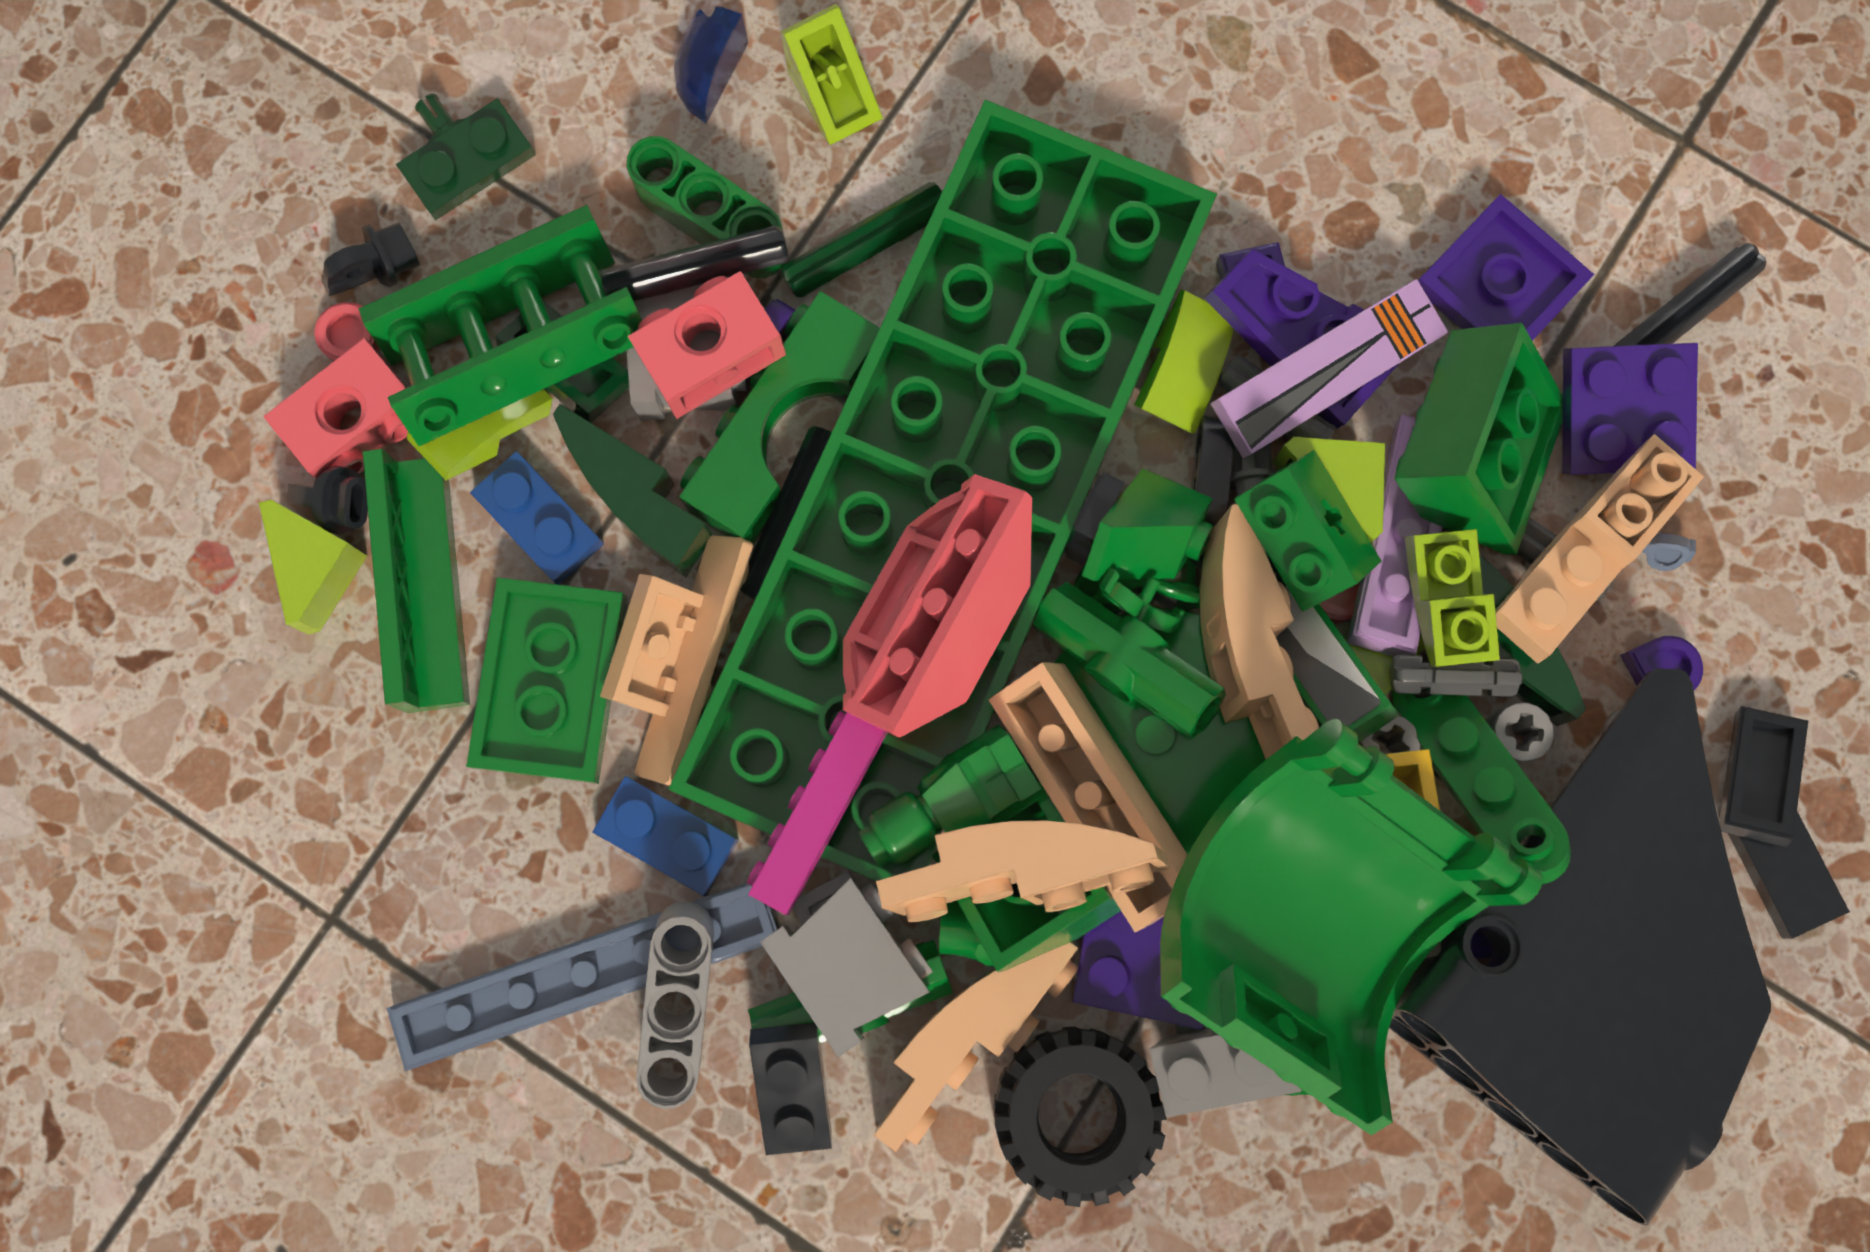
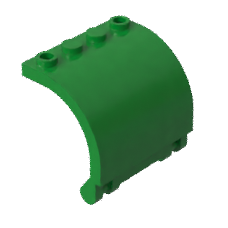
M1332 719L1304 740L1295 736L1254 769L1223 801L1196 839L1176 878L1165 910L1160 940L1161 997L1167 1000L1177 1011L1190 1015L1220 1035L1230 1046L1243 1050L1273 1070L1283 1081L1293 1083L1326 1105L1332 1113L1346 1118L1372 1136L1393 1123L1385 1070L1386 1040L1394 1011L1412 975L1439 942L1488 906L1524 905L1530 902L1540 891L1543 876L1538 869L1523 858L1511 859L1508 847L1490 833H1480L1474 837L1394 777V762L1391 758L1374 746L1362 747L1358 744V735L1355 731L1339 719Z

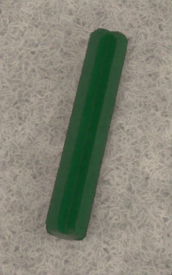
M928 182L786 263L782 267V274L787 286L796 297H803L924 228L931 218L942 190L935 182Z

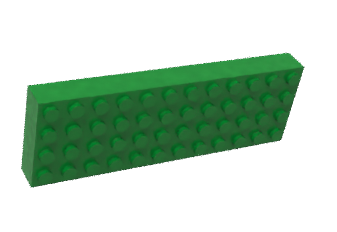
M986 99L984 100L668 790L768 835H772L779 823L784 826L786 825L793 810L788 808L792 796L799 786L807 787L814 774L808 771V768L815 754L820 748L826 751L834 737L828 734L835 717L840 711L844 714L847 713L843 710V695L846 693L843 677V638L907 525L940 500L960 491L961 484L976 474L1026 491L1032 497L1030 587L967 702L900 738L887 733L821 855V858L875 882L929 865L937 843L902 865L895 864L891 860L879 867L858 832L870 825L869 817L873 811L902 793L912 792L916 796L920 795L921 793L917 786L920 784L923 776L930 773L948 753L955 752L987 731L995 713L989 699L1002 691L1007 685L1033 625L1032 623L1039 611V605L1046 595L1065 551L1072 526L1091 491L1206 225L1217 193ZM943 829L938 830V833H943Z

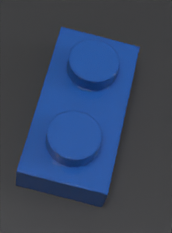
M517 451L470 492L557 585L566 580L604 545L600 538Z
M626 776L623 778L592 831L597 836L703 896H707L739 841Z

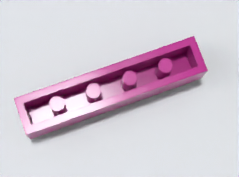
M840 711L837 714L828 734L834 736L826 751L820 748L815 754L808 768V771L814 773L806 788L799 786L788 805V808L793 810L785 826L781 823L776 826L767 846L773 848L765 864L761 861L756 863L747 880V884L752 886L748 893L749 896L784 915H790L888 732L849 713L844 714Z

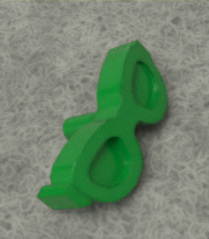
M1109 568L1099 587L1102 590V594L1111 603L1132 617L1160 631L1172 633L1177 629L1186 613L1185 610L1175 607L1172 612L1149 605L1161 584L1160 582L1149 577L1141 593L1137 596L1118 582L1120 574L1113 568Z

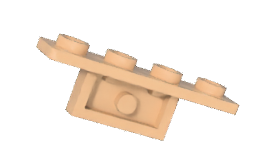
M710 536L692 591L652 575L639 574L600 694L602 698L652 714L634 772L637 777L670 786L692 739L701 711L710 697V682L720 650L729 637V621L739 589L748 576V561L753 543L741 537Z

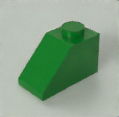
M1142 468L1100 521L1082 576L1092 581H1102L1111 567L1120 574L1118 580H1146L1149 577L1153 579H1175L1188 558L1199 561L1206 549L1214 526L1204 521L1213 498Z

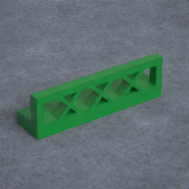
M383 449L363 451L385 705L405 713L470 705L449 480L446 481L425 458L397 462Z

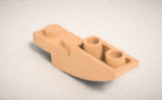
M1655 434L1651 436L1587 502L1513 585L1514 589L1495 610L1497 628L1537 664L1549 657L1618 573L1640 555L1704 476Z
M1234 504L1214 526L1205 549L1200 583V623L1210 678L1224 687L1226 696L1220 705L1224 721L1228 723L1249 717L1264 756L1268 759L1295 736L1304 740L1316 731L1319 726L1312 711L1305 707L1293 679L1291 659L1286 650L1279 646L1276 637L1294 620L1290 612L1289 594L1284 585L1277 581L1266 556L1265 549L1239 506Z
M1008 821L970 826L937 834L935 839L941 862L876 881L882 909L903 916L907 915L908 922H920L947 914L948 908L946 903L970 896L975 904L1006 898L1013 894L1011 884L1015 883L1018 885L1021 898L1036 905L1044 904L1046 912L1061 911L1085 903L1087 901L1085 892L1111 885L1114 893H1121L1148 886L1154 883L1153 872L1170 868L1167 854L1156 845L1121 832L1076 823Z
M1070 942L1006 971L997 972L994 968L973 981L945 1003L915 1033L895 1058L894 1064L913 1079L878 1125L874 1136L895 1152L905 1139L916 1146L939 1114L930 1105L944 1085L947 1084L956 1091L977 1063L979 1058L970 1051L977 1041L997 1057L1002 1054L1007 1046L1013 1051L1018 1052L1040 1021L1031 1012L1044 994L1047 992L1056 999L1076 973L1079 966L1070 959L1078 947Z

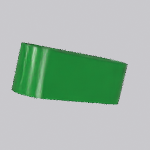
M649 136L640 139L631 147L627 155L626 167L640 201L649 210L699 244L772 226L780 227L783 232L779 216L770 207L671 140L661 136ZM668 168L672 170L667 178L659 182L645 180L647 175L655 169ZM717 201L722 203L720 209L714 214L700 216L694 213L696 207L703 202ZM784 263L743 274L752 278H767L775 275L782 269Z

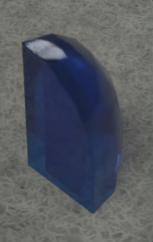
M716 6L711 17L706 16L701 9L696 10L680 40L673 70L676 93L686 109L706 124L748 45L742 13Z

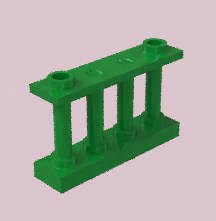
M587 204L358 308L364 326L390 365L393 366L401 361L404 363L411 386L388 396L390 406L419 447L634 348L628 336L638 330V325L642 318L627 287L605 296L601 276L598 271L615 264V261ZM576 282L586 306L551 321L541 297ZM518 308L528 333L493 348L484 323ZM461 334L470 359L435 375L426 350Z

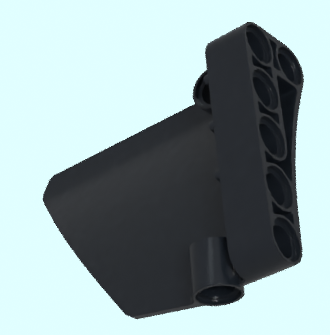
M1657 668L1646 673L1550 806L1565 827L1569 838L1571 859L1565 872L1556 880L1542 884L1540 891L1530 902L1524 905L1488 906L1448 934L1441 941L1440 953L1437 956L1425 958L1412 975L1398 1001L1389 1027L1405 1042L1608 1205L1627 1218L1644 1226L1650 1223L1684 1170H1690L1700 1165L1716 1148L1723 1132L1722 1123L1771 1013V999L1739 901L1718 820L1705 759L1693 684L1687 672L1681 669ZM1531 835L1522 846L1536 848L1542 845L1545 840L1540 836ZM1476 931L1483 934L1489 940L1492 948V956L1486 966L1477 961L1471 950V939Z

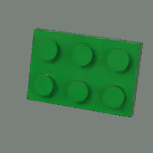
M497 577L466 767L477 770L599 784L611 700L600 697L623 626L627 596L623 592Z

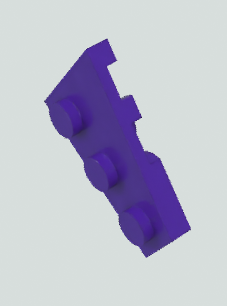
M1251 249L1242 256L1204 297L1270 366L1275 365L1365 310L1354 303L1347 307L1318 290L1317 283L1254 249ZM1399 363L1317 414L1330 424H1334L1337 428L1344 426Z

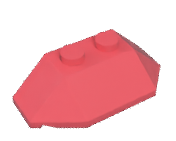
M974 474L961 484L960 491L940 500L907 525L843 638V677L846 693L843 695L844 711L900 738L967 702L1030 587L1032 497L1026 491Z

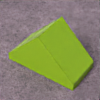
M834 4L780 31L788 74L829 145L883 119L838 5Z
M1293 437L1272 461L1274 466L1280 470L1315 450L1369 541L1373 542L1383 532L1385 443Z
M272 499L259 502L285 623L308 635L320 632L367 558V555Z

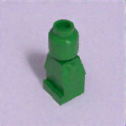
M996 725L955 752L948 753L930 773L923 776L920 784L917 786L921 793L920 795L916 796L912 792H905L873 811L869 817L870 825L858 833L879 867L891 860L895 864L902 865L936 844L935 835L939 834L938 830L943 829L946 833L991 821V818L1018 800H1025L1041 790V787L1010 735L999 725Z

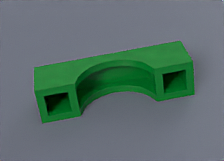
M822 291L817 294L810 306L801 304L791 316L785 329L784 335L788 337L783 344L786 356L752 375L750 380V386L753 387L752 391L741 407L732 405L723 415L715 431V436L719 439L707 457H696L686 469L680 482V487L684 490L679 497L687 511L728 537H741L752 542L754 545L763 532L772 509L781 495L780 487L768 470L767 448L773 429L790 409L801 402L823 396L848 398L880 327Z

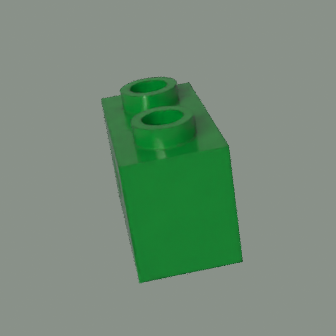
M1315 450L1271 474L1234 498L1302 612L1358 584L1382 562Z

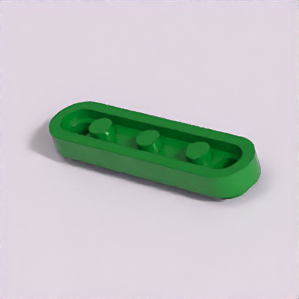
M1393 691L1392 698L1396 711L1400 717L1406 718L1415 727L1420 750L1429 749L1433 769L1478 833H1490L1508 847L1511 859L1523 858L1538 869L1543 876L1542 884L1559 878L1567 869L1571 859L1567 831L1468 696L1431 695L1427 698H1418L1415 696L1416 694H1399ZM1531 835L1540 836L1545 840L1542 845L1536 848H1526L1520 844L1524 838Z

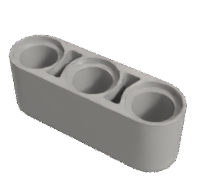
M689 901L676 902L665 908L660 914L649 950L636 1077L637 1087L643 1099L652 1106L662 1109L677 1108L690 1099L697 1086L701 1064L714 942V923L707 910L699 904ZM686 925L698 932L701 943L692 950L680 951L669 945L665 938V933L674 926ZM677 991L687 995L693 1002L694 1007L684 1015H672L662 1009L658 999L668 992ZM670 1057L680 1061L685 1066L687 1072L677 1079L669 1080L660 1077L654 1071L652 1065L661 1058Z

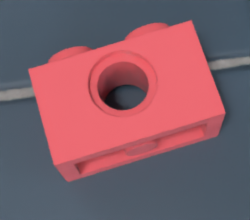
M741 271L729 278L719 276L705 282L695 291L693 299L674 310L664 308L651 313L640 322L638 330L628 336L676 419L786 356L779 332ZM711 330L721 334L718 343L709 350L696 351L690 348L692 339L702 331Z
M363 338L263 417L307 472L316 479L321 473L334 466L347 467L360 474L364 470L363 451L381 449L387 443L394 444L407 437L408 430L390 406L388 396L408 387L380 353ZM360 407L361 416L358 422L349 429L340 430V422L344 414L353 408Z

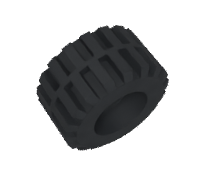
M1076 1026L1062 1027V1030L1051 1033L1046 1031L1035 1036L1036 1040L1027 1046L1023 1045L1018 1052L1013 1054L1014 1059L1008 1067H1004L998 1079L1000 1083L997 1094H994V1125L1000 1148L1006 1161L1008 1160L1012 1166L1015 1175L1025 1185L1028 1183L1034 1187L1038 1195L1050 1201L1053 1197L1064 1201L1065 1206L1080 1207L1081 1201H1093L1095 1206L1110 1203L1108 1196L1118 1191L1125 1196L1136 1188L1132 1182L1141 1173L1146 1177L1155 1165L1151 1158L1156 1149L1162 1150L1166 1135L1161 1132L1162 1120H1167L1160 1099L1156 1076L1150 1072L1146 1066L1147 1063L1137 1052L1117 1038L1096 1029H1081ZM1075 1073L1091 1075L1105 1083L1112 1092L1117 1105V1118L1111 1134L1101 1145L1084 1153H1067L1055 1148L1043 1135L1038 1119L1039 1104L1046 1090L1058 1079Z

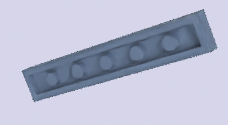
M747 883L692 901V903L699 904L707 910L714 923L711 964L763 947L760 941L779 929L772 907L749 896L748 893L752 886ZM661 913L386 1008L404 1070L408 1071L646 988L650 943ZM686 925L674 926L665 933V938L669 945L680 951L692 950L701 943L698 932Z

